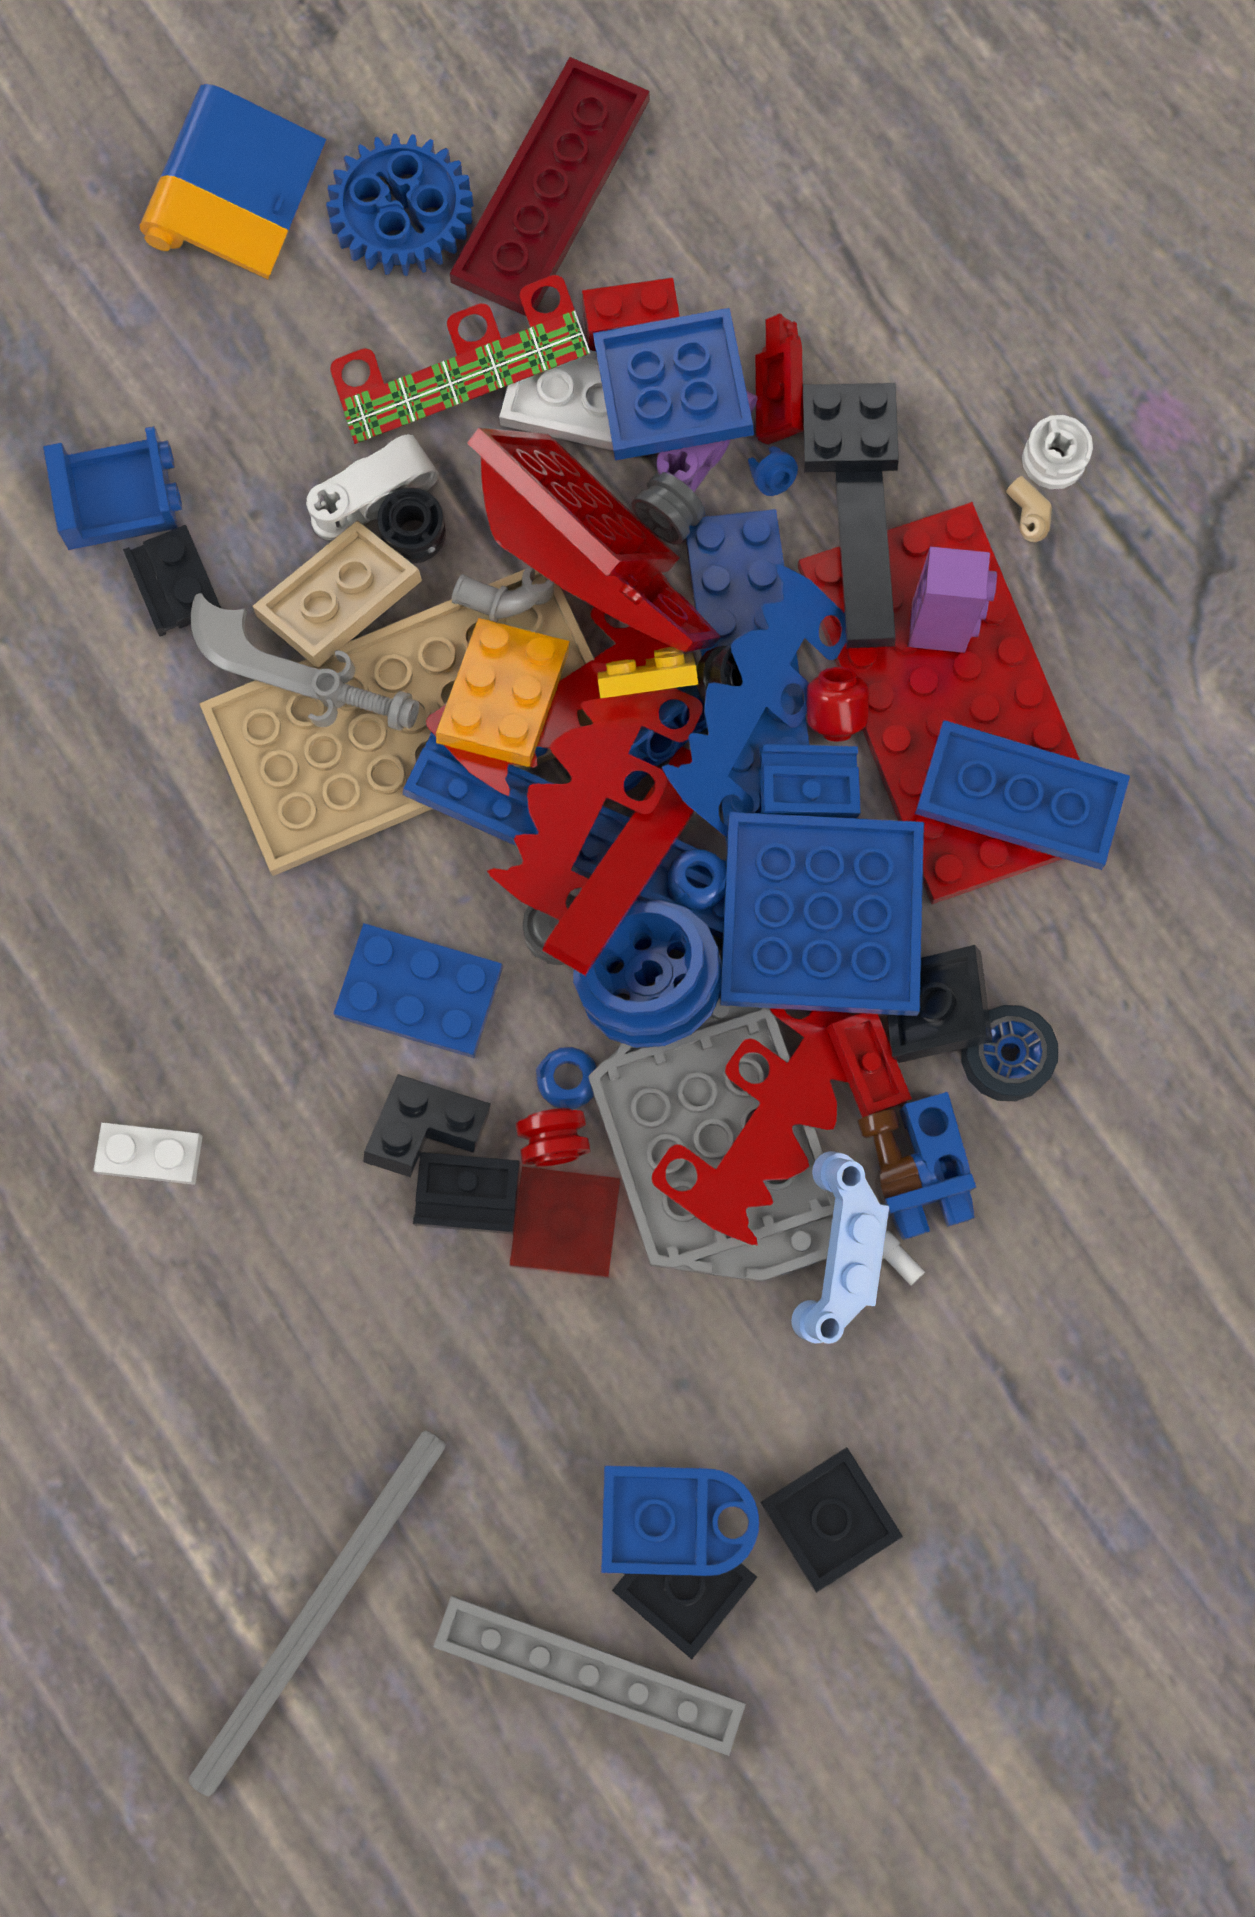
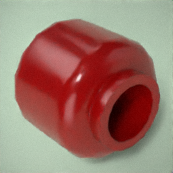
M832 667L821 671L819 676L814 678L807 687L808 725L815 732L822 734L826 740L833 742L846 741L852 735L860 732L868 723L869 691L867 683L861 677H858L854 670L849 668Z

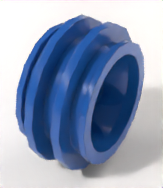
M663 900L635 901L587 975L585 976L576 970L573 972V983L590 1022L609 1039L635 1048L666 1046L690 1036L712 1015L721 996L722 960L708 925L688 908ZM649 947V948L646 949V950L640 951V949ZM675 949L685 955L680 959H672L669 957V952ZM622 962L624 964L622 971L612 974L615 967ZM655 982V985L649 986L650 983ZM625 993L630 996V1000H624L616 996Z

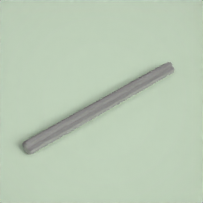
M424 1431L418 1437L190 1775L188 1783L196 1791L205 1796H210L216 1791L444 1451L446 1444L442 1439L430 1431Z

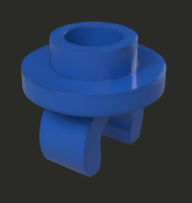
M771 446L768 448L770 455L766 456L760 463L754 457L748 459L750 472L756 487L767 496L779 495L786 491L793 484L798 473L796 460L789 453L781 451L776 446Z

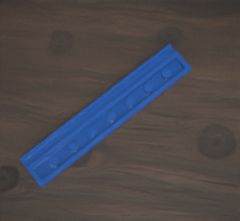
M431 732L403 788V795L517 846L514 841L515 835L538 834V830L528 810L527 792L529 785L554 783L510 764L507 767L508 774L505 778L510 788L509 796L501 794L470 774L444 745L436 743V736ZM602 806L571 871L589 879L630 818ZM676 840L636 901L663 900L683 906L675 902L668 889L667 872L672 861L682 852L697 848ZM695 865L686 871L687 881L696 888L708 887L713 882L711 872L704 866ZM725 897L716 906L705 910L688 908L708 925L712 935L723 940Z

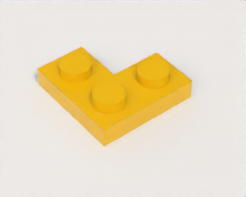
M669 647L655 650V658L646 659V666L636 667L635 660L606 664L607 671L598 672L600 699L697 685L698 678L693 653L684 654L683 651Z

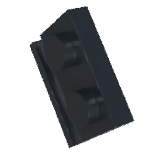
M186 525L143 541L144 545L134 549H130V547L123 549L155 629L160 637L166 635L165 631L175 627L181 629L191 625V608L196 594L202 593L209 603L221 608Z
M421 1152L413 1225L513 1234L520 1161Z

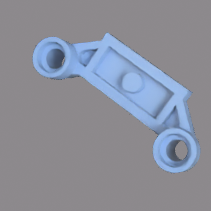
M835 1151L821 1154L814 1162L812 1170L815 1183L821 1189L833 1192L835 1196L822 1297L819 1301L807 1300L800 1303L795 1308L791 1320L792 1328L796 1335L811 1343L824 1342L831 1344L838 1341L843 1334L844 1328L866 1305H876L889 1206L879 1204L865 1179L863 1167L850 1156Z

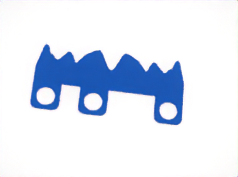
M776 564V569L783 582V600L766 603L761 607L768 628L750 630L736 638L731 644V652L743 681L742 685L730 686L715 682L708 684L704 707L708 735L690 733L688 737L692 756L690 764H683L679 768L669 764L662 766L665 775L682 800L726 838L728 837V825H725L719 817V805L722 799L727 795L734 794L742 802V813H752L754 808L753 798L728 777V774L766 707L769 708L790 728H797L807 713V687L809 682L790 665L804 638L828 660L836 659L846 643L844 612L810 579L781 564ZM829 615L838 618L842 627L841 637L834 646L824 645L819 637L820 623ZM791 683L798 684L804 693L803 706L796 714L786 713L781 705L782 691Z

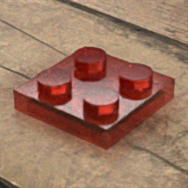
M522 1167L509 1266L512 1268L609 1279L620 1178Z

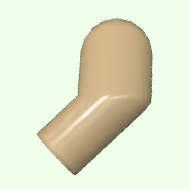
M1020 476L1008 487L1006 493L1022 508L1019 526L1020 533L1029 542H1038L1044 539L1050 531L1052 506L1023 476Z

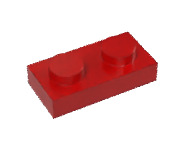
M859 1013L826 1027L862 1118L912 1099L897 1060L892 1057L891 1046L878 1014Z

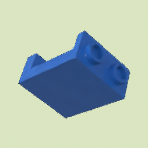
M155 426L145 428L146 440L70 455L67 454L62 443L43 446L57 530L68 550L178 528L175 511L182 510V501L177 483L169 482L167 469L175 468L174 458L169 441L160 440Z

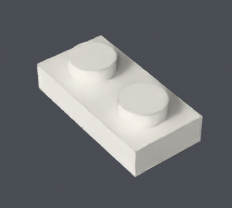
M101 1123L94 1172L102 1175L195 1185L203 1136L192 1132Z

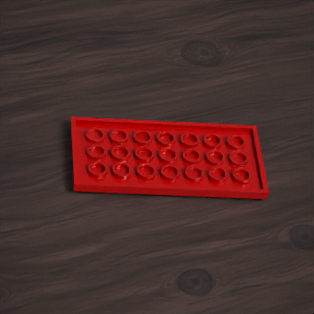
M973 502L887 530L896 636L895 646L847 648L845 643L839 656L834 659L837 667L854 670L857 676L861 677L868 685V723L862 731L898 821L924 822L923 884L931 905L1063 859L915 814L943 720L1080 761ZM840 546L799 559L797 567L800 574L810 579L844 612ZM930 547L989 552V571L997 572L994 600L989 601L986 619H981L979 636L970 638L965 653L908 647L912 601ZM829 615L821 621L820 625L828 645L834 646L841 637L842 627L838 618Z

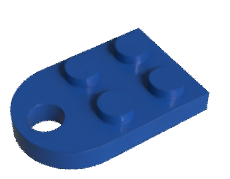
M604 1466L601 1573L714 1576L734 1569L752 1551L759 1532L758 1509L747 1487L729 1473L706 1468ZM728 1507L741 1509L748 1520L745 1533L735 1539L725 1537L718 1528V1517Z

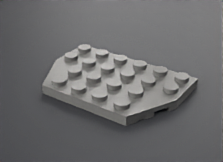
M719 998L712 1015L690 1036L660 1047L635 1048L622 1043L607 1060H604L588 1076L650 1266L763 1282L827 1260L835 1196L833 1192L821 1189L813 1179L812 1170L814 1162L823 1154L814 1127L805 1125L792 1126L794 1136L807 1156L810 1166L804 1172L788 1179L764 1180L763 1182L772 1196L773 1204L771 1206L749 1207L746 1209L749 1219L748 1227L756 1236L758 1246L747 1244L713 1230L657 1189L651 1179L654 1169L667 1150L676 1144L685 1146L715 1169L722 1161L760 1104L758 1100L728 1079L725 1073L728 1061L739 1045L749 1038L757 1040L784 1061L788 1062L790 1059L777 1020L771 1013L770 1008L720 1006ZM753 1052L747 1053L739 1062V1072L746 1081L755 1084L761 1083L768 1077L769 1064L762 1055ZM676 1159L667 1166L666 1180L675 1190L687 1191L695 1185L697 1172L689 1161Z

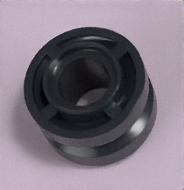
M403 488L393 492L382 502L377 520L381 538L386 544L410 563L427 561L440 551L445 541L446 528L442 508L433 495L419 488ZM416 520L423 523L415 531L401 529L408 521Z

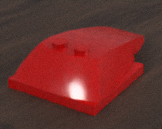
M487 428L477 429L467 444L481 456V482L484 505L491 534L502 548L569 593L660 642L683 652L712 648L721 636L680 593L673 589L668 583L667 578L661 573L668 572L680 557L645 526L553 437L542 433Z

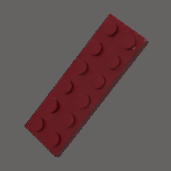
M569 57L450 272L451 283L526 316L520 300L521 289L528 284L551 275H556L650 100V91ZM549 286L541 287L534 292L531 303L535 310H537Z

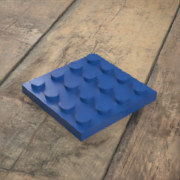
M729 812L720 1006L917 1016L920 1012L924 822Z

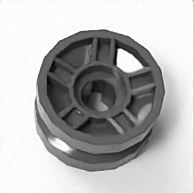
M656 472L647 483L648 490H641L631 502L632 509L637 518L657 537L667 543L680 545L690 533L689 526H696L705 516V508L698 496L684 482L666 472H662L661 475Z

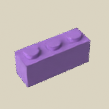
M940 547L929 548L912 601L908 647L965 653L970 638L979 636L981 619H986L989 601H993L995 596L997 572L989 571V552Z

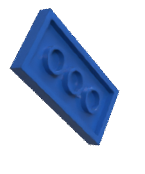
M943 720L915 814L1102 870L1107 861L1130 776Z

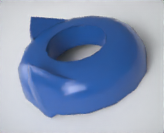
M691 849L682 852L672 861L667 872V886L675 902L693 910H705L716 906L725 897V863L716 854L705 849ZM695 865L704 866L711 872L713 882L708 887L696 888L687 881V869Z
M574 1047L556 1049L548 1053L536 1067L537 1087L542 1097L552 1106L570 1108L571 1110L577 1109L587 1104L594 1097L588 1076L597 1066L593 1058L583 1050ZM563 1064H573L581 1070L582 1081L574 1089H563L554 1080L555 1070Z

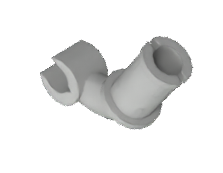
M530 566L523 572L522 586L513 591H508L506 586H501L498 589L461 574L455 584L451 599L452 603L488 615L490 621L497 622L498 619L521 614L535 604L540 605L548 602L553 597L554 582L548 579L543 584L532 585L535 578V569Z

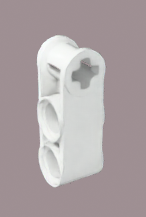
M410 434L402 435L388 443L381 450L366 458L355 461L344 471L313 487L307 496L306 505L311 515V524L314 532L320 538L333 541L356 521L364 525L371 520L377 519L382 502L393 492L403 488H419L425 491L430 489L437 481L439 473L415 437ZM321 496L324 498L323 502L320 501ZM337 521H339L340 524L338 528L336 527L335 523Z

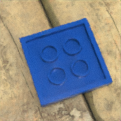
M730 308L593 333L615 461L754 435L753 421Z

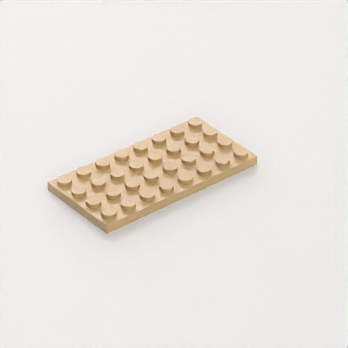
M525 569L488 585L498 589L501 586H506L508 591L516 590L522 586V575ZM535 570V578L532 585L543 584L548 578ZM555 583L553 597L545 604H535L521 614L498 619L497 623L570 641L569 654L560 680L590 660H594L561 587ZM451 599L349 641L339 650L345 652L355 666L353 678L345 684L367 690L368 692L371 691L390 699L394 698L397 692L403 691L410 693L412 699L419 702V713L411 729L404 727L399 731L389 728L386 715L383 716L382 714L346 703L337 709L338 715L333 724L327 727H318L312 723L308 716L311 713L315 716H322L327 712L328 708L323 705L321 700L257 680L199 703L272 876L433 809L404 796L403 788L423 747H425L431 731L426 726V719L430 714L447 704L478 618L489 620L488 615L459 604L456 605L452 603ZM335 654L318 668L307 659L298 662L319 670L325 668L332 669L336 673L341 672L346 666L345 662H339ZM582 709L578 710L577 717L580 727L592 725V720ZM548 749L546 754L537 757V765L555 758L550 749ZM514 765L523 770L531 768L521 765Z

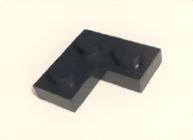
M398 1074L365 1148L363 1162L411 1177L427 1138L474 1153L488 1119L491 1103Z

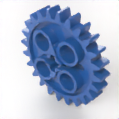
M397 133L393 134L391 145L387 146L383 144L379 137H375V149L369 151L361 144L358 145L360 158L356 160L346 155L344 162L347 171L335 169L333 174L336 184L328 185L327 188L330 201L326 202L332 233L337 234L340 248L349 247L353 261L365 255L368 270H372L378 262L383 263L385 275L391 273L394 265H400L403 275L408 276L410 264L415 263L424 273L426 272V260L429 258L439 265L443 264L441 251L444 249L455 254L457 252L455 238L466 240V225L473 222L471 209L474 207L473 195L470 191L468 175H462L461 162L459 160L450 162L449 150L447 148L435 154L432 139H429L422 148L418 147L416 135L414 134L410 136L407 144H400ZM405 174L414 175L408 179L399 178ZM379 176H383L390 184L391 191L396 200L392 201L389 187L379 178ZM368 197H375V198H376L375 200H373V201H371V202H363V201H362L363 199L368 198ZM430 207L439 208L437 211L434 212L424 211L425 209ZM409 208V214L412 223L416 225L417 228L420 231H422V233H417L415 231V229L411 225L408 214L405 212L404 209ZM392 230L402 231L394 236L387 235Z

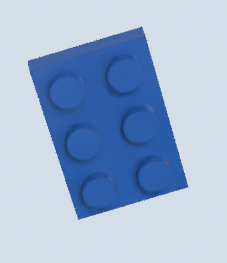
M363 923L333 1014L335 1018L475 1058L503 965L496 961Z

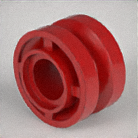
M570 1108L544 1110L530 1114L527 1118L515 1124L517 1136L529 1141V1144L520 1150L522 1164L535 1165L536 1167L560 1165L578 1160L580 1156L591 1152L589 1138L580 1136L577 1133L578 1130L586 1125L584 1111L571 1110Z

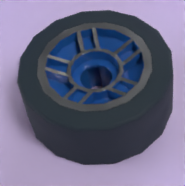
M1002 1005L989 1010L993 1042L963 1048L961 1064L968 1081L981 1094L997 1101L1016 1102L1035 1094L1052 1077L1058 1063V1041L1052 1026L1039 1013L1021 1005ZM1003 1046L1004 1048L1013 1049L1017 1047L1019 1049L1015 1061H1007L1002 1057L1001 1049Z

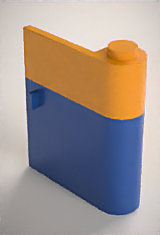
M211 84L201 85L198 88L139 227L145 235V241L158 250L169 251L170 248H180L185 240L268 280L326 139L221 87Z

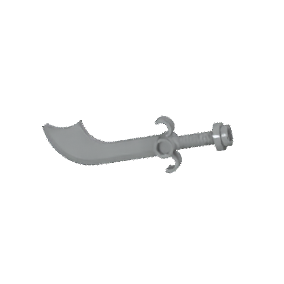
M202 593L195 595L191 608V629L194 640L203 655L223 670L321 700L328 710L322 716H315L312 713L308 716L314 725L327 727L333 724L338 715L337 709L345 705V703L382 714L383 716L386 715L389 728L400 731L404 727L411 729L415 724L419 713V702L413 700L410 693L399 691L394 698L390 699L389 697L345 684L355 674V666L345 652L335 651V656L339 662L346 663L345 668L339 673L328 668L319 670L264 653L252 646L247 639L245 632L247 610L245 608L240 610L222 609L209 603Z

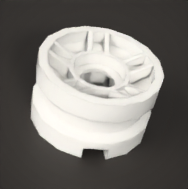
M1052 415L1040 420L1032 429L1022 454L1023 468L1028 477L1039 486L1048 489H1064L1074 484L1082 476L1093 451L1092 437L1086 426L1077 419L1065 415ZM1051 448H1059V449H1061V450L1064 452V455H1065V456L1062 457L1060 452H1057V451L1054 450V449H1053V450H1049V449H1051Z

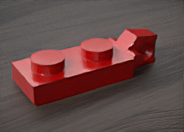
M780 313L765 319L766 346L763 347L761 353L755 355L756 437L767 445L803 432L802 343L800 336H798L797 323L785 318Z

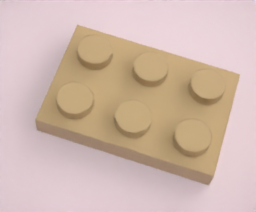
M356 521L255 603L253 609L258 619L318 668L334 655L336 650H340L418 585L422 579L417 567L359 521Z

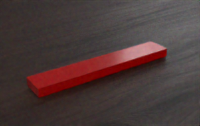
M682 746L668 764L677 768L683 764H690L692 762L691 751ZM669 779L653 812L649 814L634 812L545 941L542 951L585 976L695 813L682 800ZM655 784L652 786V788L643 800H646L652 796L655 790Z

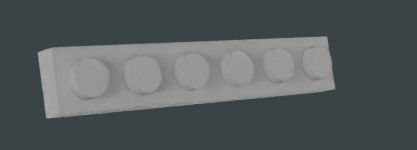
M453 1595L450 1598L433 1646L436 1649L727 1756L730 1755L746 1705L743 1701Z

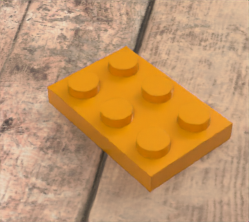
M478 618L438 725L436 743L530 767L569 654L570 641Z

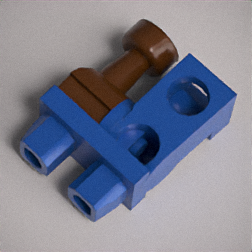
M948 1092L907 1103L899 1110L904 1128L908 1130L914 1154L902 1157L892 1131H895L900 1126L895 1109L874 1113L857 1120L862 1136L866 1139L873 1138L880 1167L875 1179V1186L881 1201L880 1204L889 1206L888 1217L892 1216L894 1225L902 1240L930 1232L922 1207L925 1205L939 1202L947 1227L975 1218L970 1191L977 1187L973 1175L970 1173L968 1159Z

